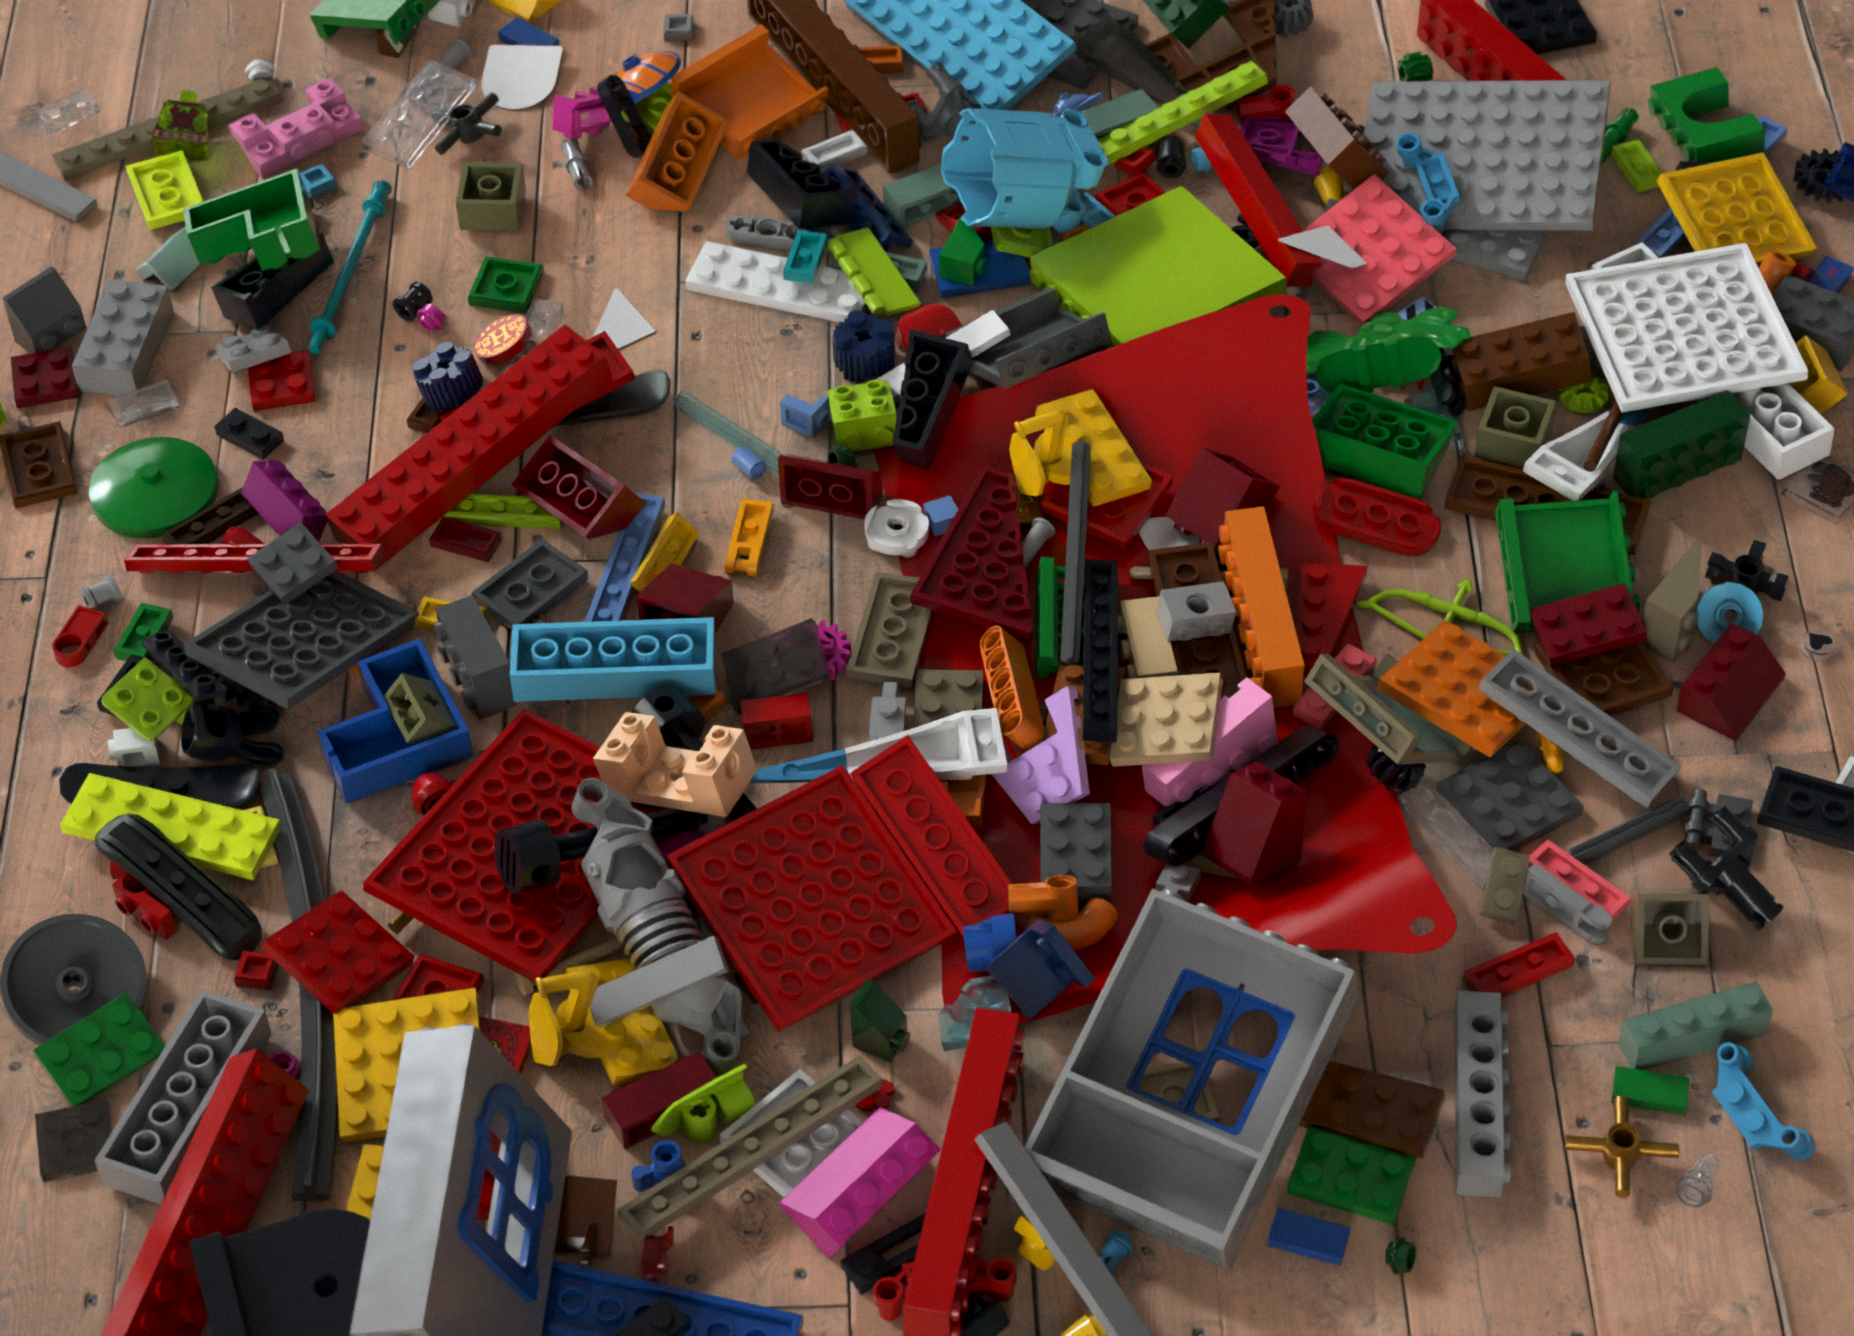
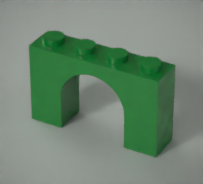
M1717 67L1651 85V98H1648L1649 111L1652 115H1656L1662 130L1669 133L1673 145L1680 148L1685 161L1720 162L1765 153L1764 128L1753 113L1718 123H1703L1691 119L1697 115L1729 106V82Z

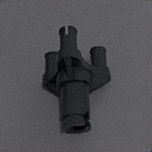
M1723 805L1709 818V821L1731 841L1730 847L1713 861L1710 859L1706 861L1686 839H1683L1670 851L1669 855L1672 856L1671 860L1689 876V879L1692 881L1691 885L1699 893L1713 891L1717 896L1722 893L1749 922L1753 921L1756 924L1754 927L1759 931L1764 928L1765 923L1769 924L1783 910L1784 906L1781 903L1777 904L1774 901L1775 897L1748 870L1759 834L1751 826L1746 827L1726 805Z

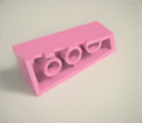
M1245 678L1238 684L1240 689L1230 698L1224 696L1220 699L1213 761L1141 765L1145 791L1165 807L1177 801L1186 802L1192 797L1194 791L1203 787L1198 793L1200 794L1207 790L1209 786H1214L1229 777L1231 770H1239L1277 744L1273 699L1269 693L1249 678Z

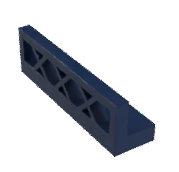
M832 163L824 176L828 178L833 175L841 180L840 186L846 190V188L851 187L857 191L852 224H847L851 231L868 227L885 252L892 243L909 248L914 241L859 173Z

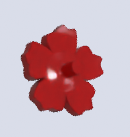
M883 1079L882 1088L857 1103L856 1108L869 1112L874 1110V1106L876 1109L879 1107L883 1109L889 1108L890 1096L895 1093L894 1083Z

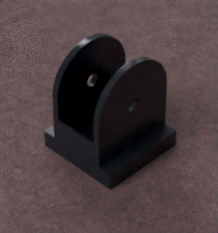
M323 1209L307 1212L224 1238L221 1232H217L189 1241L212 1335L351 1336L350 1330L371 1220L346 1210Z

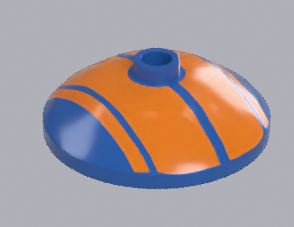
M670 51L648 52L639 57L635 54L623 61V67L616 73V76L623 80L634 103H637L670 80L680 68L682 60L677 53Z

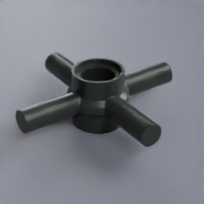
M491 92L475 108L471 104H462L455 107L450 114L435 111L432 116L433 121L449 125L452 128L435 145L436 152L443 155L459 139L462 143H472L480 139L483 134L498 137L502 132L501 126L482 121V117L499 101L498 96Z

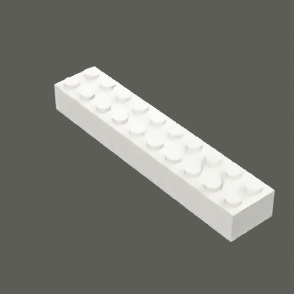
M1641 242L1593 264L1591 270L1657 259L1658 257ZM1788 383L1731 393L1751 415L1744 447L1778 480L1830 455L1835 428ZM1711 397L1701 398V399H1697V400H1698L1699 402H1701V401H1704V400L1709 399V398H1711Z

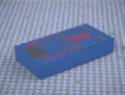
M1826 256L1807 282L1838 294L1853 275L1854 267Z

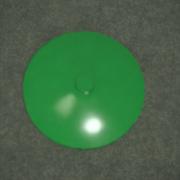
M154 437L129 443L109 454L97 466L91 477L89 497L98 520L113 532L133 538L162 537L163 533L213 505L217 497L219 484L212 459L199 446L178 438Z

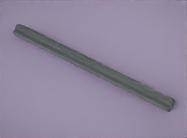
M1084 440L1073 443L1071 452L1060 656L1062 664H1067L1068 666L1079 664L1081 658L1091 445L1084 442Z

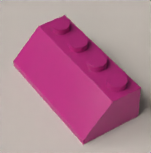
M879 1107L782 1199L778 1206L830 1259L904 1188L941 1149L915 1122Z

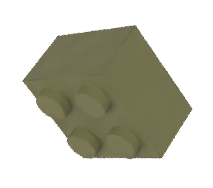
M463 162L456 198L460 230L519 231L526 194L522 163Z
M1494 386L1478 428L1474 456L1524 468L1525 462L1548 441L1553 425L1556 401Z

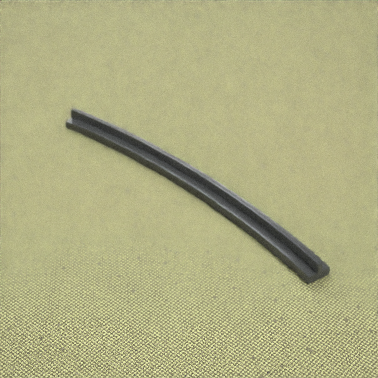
M275 768L268 770L270 778L260 781L258 788L268 817L280 820L281 829L275 839L285 880L291 919L294 921L325 901L308 826L290 772L278 776ZM299 983L301 1083L309 1089V1092L299 1112L291 1196L293 1201H330L338 1126L333 1014Z

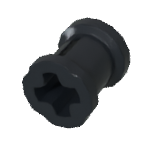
M415 281L409 286V291L402 297L394 299L392 304L395 312L402 319L412 321L416 318L418 310L426 304L433 302L431 291L424 284Z

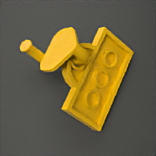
M1094 389L1038 405L1035 417L1020 423L1014 422L1017 432L1013 433L1011 437L1009 451L1017 486L1021 494L1040 496L1043 494L1044 485L1049 481L1070 485L1072 444L1077 443L1079 440H1084V442L1091 445L1089 501L1093 507L1149 490L1151 487V478ZM1045 429L1044 433L1036 440L1033 450L1026 439V435Z
M631 958L568 967L565 974L543 979L540 977L536 978L539 992L533 994L528 1010L532 1056L535 1063L555 1066L558 1064L559 1059L568 1052L584 1058H601L611 1083L615 1086L633 1083L649 1072H656L673 1064L679 1057L662 1021L656 1017L652 1005L601 1028L595 1025L590 1006L596 987L637 970L636 967L630 965ZM570 990L568 998L558 1006L555 1015L547 999V994Z

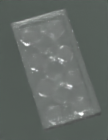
M428 59L361 141L364 150L409 170L450 120V112L455 107L462 105L477 86L474 78Z

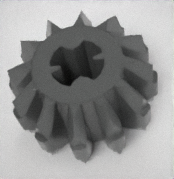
M1275 0L1276 34L1283 32L1285 36L1288 33L1298 36L1299 31H1307L1308 26L1313 20L1314 13L1311 0Z

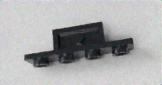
M157 632L153 636L141 639L142 647L195 702L205 701L215 704L214 698L227 695V688L204 664L185 655V645L172 632Z

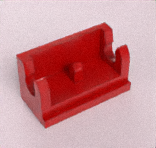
M807 692L740 701L742 725L750 749L813 742Z

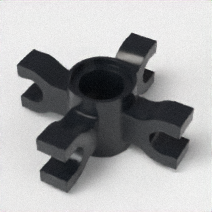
M1753 540L1748 555L1739 556L1735 562L1729 561L1721 554L1712 552L1707 564L1709 567L1705 574V578L1742 584L1754 591L1756 595L1760 591L1778 601H1782L1789 576L1763 571V553L1767 543Z

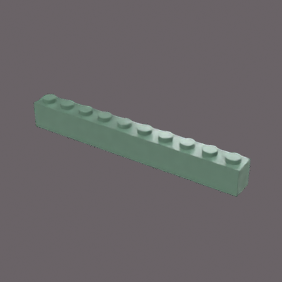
M1139 89L1080 112L1085 115L1096 138L1099 139L1159 107L1143 89ZM941 164L883 185L884 205L903 228L934 217L936 213L961 202L956 190L944 183Z

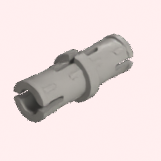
M564 139L560 144V148L565 156L566 170L572 175L574 186L579 190H583L581 181H584L586 188H589L593 183V179L587 168L588 160L586 155L581 152L577 139H570L572 146H569L567 139Z

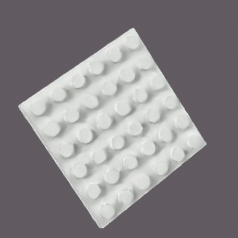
M1746 243L1566 274L1565 284L1622 413L1713 397L1727 391L1735 393L1807 380L1808 369Z

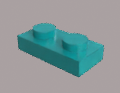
M797 231L783 269V280L808 284L814 283L828 243L827 234Z

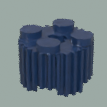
M857 310L850 312L847 318L844 319V322H839V326L836 325V330H833L832 335L833 358L836 368H839L840 372L843 371V378L845 380L849 379V382L855 381L858 384L863 382L866 377L868 379H871L873 376L877 378L879 374L882 376L895 367V337L891 321L884 320L883 318L879 319V316L873 317L872 314L866 316L863 311Z
M450 341L438 344L435 348V353L431 352L429 356L426 355L425 358L415 361L412 365L414 379L428 409L431 412L435 411L436 414L444 412L443 408H454L455 405L461 407L480 391V387L483 386V377L471 350L463 346L454 347Z

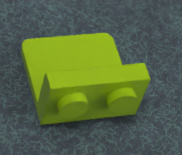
M871 380L864 384L852 386L840 385L827 391L836 445L842 444L851 449L852 452L894 446L893 439L897 414L888 381Z
M146 657L102 697V705L148 742L157 739L175 721L182 726L185 712L193 701L178 683Z

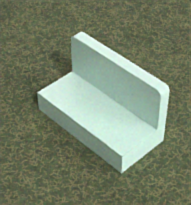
M186 227L173 234L135 271L143 280L155 274L164 285L168 286L169 291H172L199 265V261L186 234Z

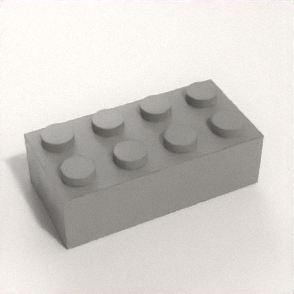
M116 280L108 281L72 364L79 392L139 398L174 313L168 286Z

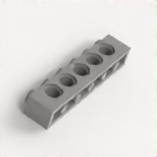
M1457 990L1454 1009L1456 1195L1501 1197L1503 1183H1510L1511 1161L1504 1160V1151L1509 1152L1510 1129H1504L1503 1120H1509L1510 1099L1503 1098V1089L1508 1090L1509 1068L1502 1067V1059L1508 1058V1037H1502V1029H1507L1508 1008L1501 1007V993ZM1479 1153H1484V1154H1487L1488 1156H1483V1155H1480Z

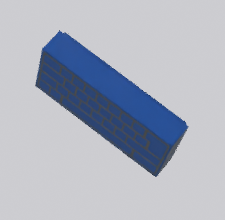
M518 17L498 31L499 40L509 45L560 46L558 38Z

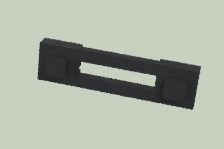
M926 1213L840 1260L842 1270H845V1274L847 1277H850L852 1283L854 1282V1286L856 1289H859L861 1295L873 1289L874 1284L879 1279L893 1277L894 1273L902 1269L903 1263L914 1262L918 1243L887 1261L882 1256V1253L920 1233ZM983 1219L982 1226L987 1224L988 1220Z

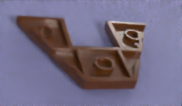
M1238 0L1228 5L1230 9L1223 14V17L1245 45L1198 67L1172 33L1166 34L1120 56L1122 65L1188 93L1238 68L1242 64L1253 61L1266 73L1268 84L1240 98L1261 94L1277 86L1275 0ZM1238 99L1221 108L1227 110L1237 105Z

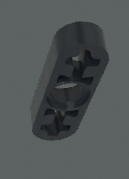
M610 75L598 83V95L626 151L632 157L640 158L644 155L651 136L623 80L616 75ZM621 110L628 116L629 123L623 118Z

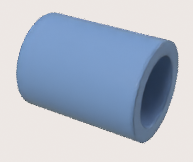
M741 446L736 449L731 458L732 463L753 480L761 477L767 467L766 462L747 446Z

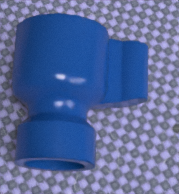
M669 1140L658 1142L651 1151L652 1164L633 1168L631 1176L633 1188L636 1191L652 1188L686 1166L681 1156V1149L677 1143Z

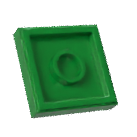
M485 256L467 297L468 304L527 314L544 274L543 264Z

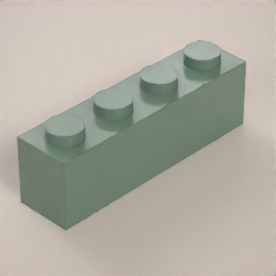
M1756 981L1626 1018L1623 1021L1619 1046L1632 1069L1645 1070L1718 1049L1724 1043L1735 1044L1767 1035L1773 1008Z

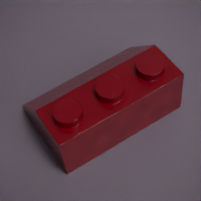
M791 454L779 455L778 457L781 504L864 520L867 513L877 505L878 509L884 494L883 472Z
M1731 622L1682 684L1676 711L1737 741L1784 680L1786 673L1760 636Z

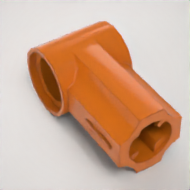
M1055 875L1042 883L1008 884L1009 914L1014 913V917L1047 915L1053 920L1064 921L1078 916L1077 880L1073 876Z

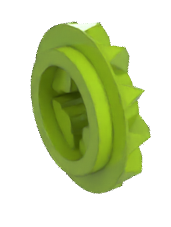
M1600 377L1592 378V382L1559 389L1558 397L1561 403L1572 411L1593 413L1601 410L1607 404L1609 399L1608 385L1602 384ZM1586 389H1587V390H1590L1589 393H1588V392H1583V393H1579V394H1578V391H1579V390H1581V391H1585Z

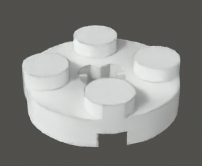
M889 500L886 506H882L877 509L876 505L865 517V536L868 547L872 551H879L887 555H901L905 558L913 557L917 554L918 549L925 544L929 536V519L927 515L925 516L922 513V508L918 504L908 500ZM895 525H902L900 530H893L891 527L895 528Z

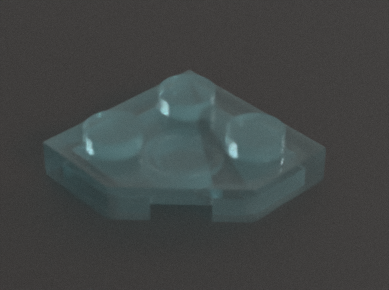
M993 975L970 979L962 987V994L951 1006L947 1004L938 1014L941 1042L944 1051L967 1047L976 1007L1011 1012L1009 995Z

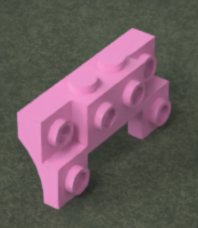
M331 78L305 89L306 98L311 102L310 105L268 125H265L255 113L229 125L230 134L239 143L253 169L261 178L363 131L361 116L346 102L345 93Z

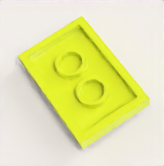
M183 150L125 166L149 230L185 221L183 209L203 202Z

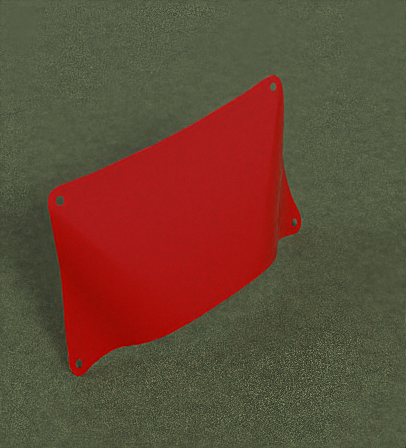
M1277 294L1263 296L1160 329L1115 347L1047 370L1008 389L995 386L959 397L929 469L900 462L894 446L873 449L880 472H883V487L887 501L903 499L914 502L922 508V513L924 514V503L950 495L959 509L969 491V482L975 481L983 465L1011 473L1015 476L1009 451L1011 437L1013 433L1017 432L1014 422L1020 423L1035 417L1038 405L1094 389L1138 460L1173 476V484L1149 518L1166 517L1165 515L1202 448L1230 455L1280 486L1277 493L1264 508L1279 567L1288 568L1286 594L1296 628L1302 561L1341 564L1335 534L1326 530L1318 522L1313 510L1317 491L1326 481L1318 440L1310 414L1307 392V344L1311 316L1309 304L1303 299L1292 295ZM1275 306H1285L1291 312L1287 317L1277 318L1271 316L1269 311ZM1045 429L1026 435V439L1033 450L1036 440L1044 433ZM1049 481L1044 485L1043 494L1037 496L1040 509L1042 501L1056 483ZM1042 511V518L1054 526L1055 535L1046 540L1025 569L1029 591L1028 598L1031 606L1033 638L1031 642L1016 638L1024 646L1039 706L1046 704L1045 699L1053 695L1057 673L1050 672L1048 679L1035 678V577L1041 557L1054 558V566L1065 567L1068 526L1067 523ZM895 525L894 530L902 529V525ZM929 527L928 539L918 549L915 556L905 558L899 555L902 575L920 578L944 534L934 536ZM1030 530L1021 531V542ZM1139 532L1125 551L1087 533L1086 559L1118 560V615H1120V601L1156 597L1153 580H1139L1130 577V569L1132 567H1149L1147 560L1149 549L1145 546ZM1058 578V582L1064 586L1065 579ZM1228 591L1230 597L1232 598V597H1233V592H1232V591ZM1061 603L1060 605H1058V607H1060L1062 610H1063V603ZM1351 608L1348 621L1339 636V642L1332 656L1334 659L1348 643L1363 651L1353 608ZM934 611L921 655L919 669L983 670L982 709L994 708L980 651L981 638L988 628ZM1083 616V619H1082V628H1083V629H1084V616ZM1235 617L1233 625L1244 664L1243 652L1246 650L1245 643H1239L1237 624H1240L1239 617ZM1120 634L1118 635V667H1126V665H1129L1128 659H1122L1120 640H1123V636ZM1081 640V652H1082V653H1083V640ZM1245 668L1246 676L1250 679L1253 677L1252 670H1246ZM1304 672L1302 696L1310 688L1304 682L1309 672ZM1353 695L1350 696L1355 702H1359ZM1294 705L1274 708L1278 742L1304 725L1312 726L1293 715ZM1368 710L1367 713L1379 722L1378 717ZM1338 711L1322 729L1337 737L1339 746L1337 754L1329 763L1297 784L1306 790L1301 862L1253 885H1249L1241 879L1201 873V880L1188 902L1195 906L1198 903L1206 904L1215 909L1217 914L1227 919L1238 917L1249 923L1254 930L1262 933L1265 930L1275 932L1283 937L1286 943L1296 947L1298 944H1304L1316 951L1352 950L1418 954L1443 947L1453 938L1457 929L1454 912L1434 878L1411 846V839L1396 792L1394 790L1388 791L1382 783L1378 784L1377 778L1369 773L1371 769L1367 767L1365 762L1374 743ZM1003 736L1011 759H1016L1017 755L1010 740ZM1110 760L1109 765L1086 764L1090 794L1075 802L1110 803L1111 904L1118 912V920L1099 942L1075 952L1095 977V980L1086 988L1072 983L1038 1014L1029 1019L1024 1016L992 974H989L988 971L968 972L965 942L957 931L954 938L942 944L943 1004L947 1015L955 1024L971 1030L975 1010L966 1007L965 997L975 991L986 995L988 1002L984 1007L985 1009L1018 1013L1019 1024L1061 1014L1097 1001L1152 888L1156 889V882L1167 864L1149 856L1144 848L1147 834L1155 827L1153 825V815L1165 806L1145 791L1141 765L1112 767ZM986 774L985 806L982 811L981 828L973 829L1012 884L1041 883V823L1031 824L992 774ZM1032 916L1014 917L1017 937L1026 930ZM1420 917L1430 918L1434 923L1433 930L1424 936H1417L1410 930L1411 923Z

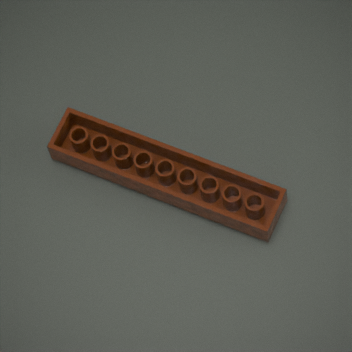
M747 0L748 16L757 26L762 24L769 31L768 39L817 91L824 86L829 88L827 105L834 113L836 111L846 121L850 130H854L867 145V150L889 174L920 162L919 149L921 148V140L919 138L918 126L921 121L919 114L915 109H911L903 96L890 86L887 78L882 77L877 72L873 63L870 60H866L858 46L853 45L847 39L844 31L835 26L830 16L818 7L815 0Z

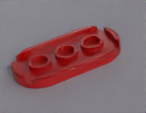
M1338 478L1334 479L1331 483L1327 484L1326 482L1319 488L1314 499L1313 510L1315 517L1326 530L1336 535L1407 556L1425 554L1436 545L1441 533L1439 517L1437 516L1436 518L1432 513L1433 509L1424 501L1354 479Z

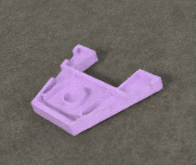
M1066 686L1045 699L1057 729L1055 735L1014 760L1011 759L1003 739L1007 759V772L994 773L992 776L1031 824L1041 823V803H1075L1090 794L1085 750H1080L1078 730L1082 729L1080 716H1076L1074 699H1078V694L1075 686Z

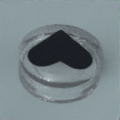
M1822 629L1807 631L1803 635L1801 642L1802 653L1814 661L1830 659L1836 647L1835 637Z

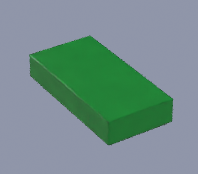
M1616 1066L1611 1103L1614 1104L1615 1097L1625 1096L1629 1099V1106L1685 1115L1689 1077Z

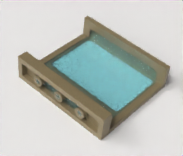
M1320 654L1304 682L1396 764L1465 762L1473 749L1472 746L1376 689L1379 679L1398 662L1390 654L1384 655L1373 675L1353 676L1332 656Z

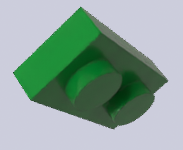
M141 603L113 650L115 658L126 661L132 655L141 659L146 657L150 660L151 655L142 647L141 639L153 636L157 632H166L173 620L172 610Z

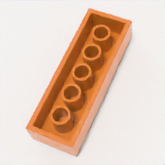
M1263 506L1225 511L1224 525L1219 526L1222 545L1218 546V556L1220 564L1226 565L1227 571L1224 572L1225 585L1228 591L1233 592L1231 600L1236 610L1235 617H1239L1240 624H1237L1239 643H1245L1246 650L1243 652L1246 670H1252L1253 677L1250 680L1272 696L1273 708L1293 706L1302 697L1304 661L1265 508Z

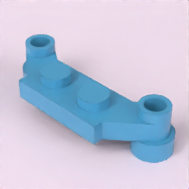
M1404 133L1396 140L1399 156L1402 157L1405 167L1416 169L1427 201L1421 206L1422 219L1439 233H1442L1445 230V223L1454 206L1461 203L1443 151L1435 153L1422 147L1417 134Z
M1729 1042L1722 1044L1717 1050V1058L1719 1059L1717 1087L1711 1092L1750 1146L1756 1151L1761 1147L1785 1151L1786 1154L1798 1161L1809 1159L1816 1149V1142L1813 1136L1801 1128L1784 1126L1747 1076L1754 1067L1753 1055L1743 1046L1734 1045Z

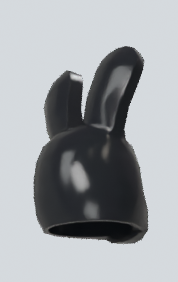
M193 700L185 712L181 730V747L184 753L194 759L220 761L230 756H238L249 762L267 766L279 763L284 757V750L277 743L252 741L243 737L266 733L277 726L279 714L276 709L270 706L236 713V711L224 706L205 701L195 702Z

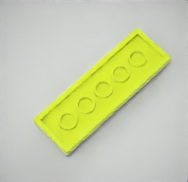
M92 773L88 774L60 823L62 833L95 841V836L102 827L117 816L128 813L137 814L154 824L201 868L253 881L281 829L280 820Z

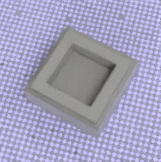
M666 14L663 32L664 41H693V14Z

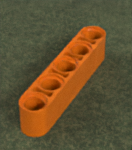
M997 625L992 626L981 638L980 651L993 706L997 708L1002 735L1027 752L1043 741L1045 729L1025 649L1020 641Z

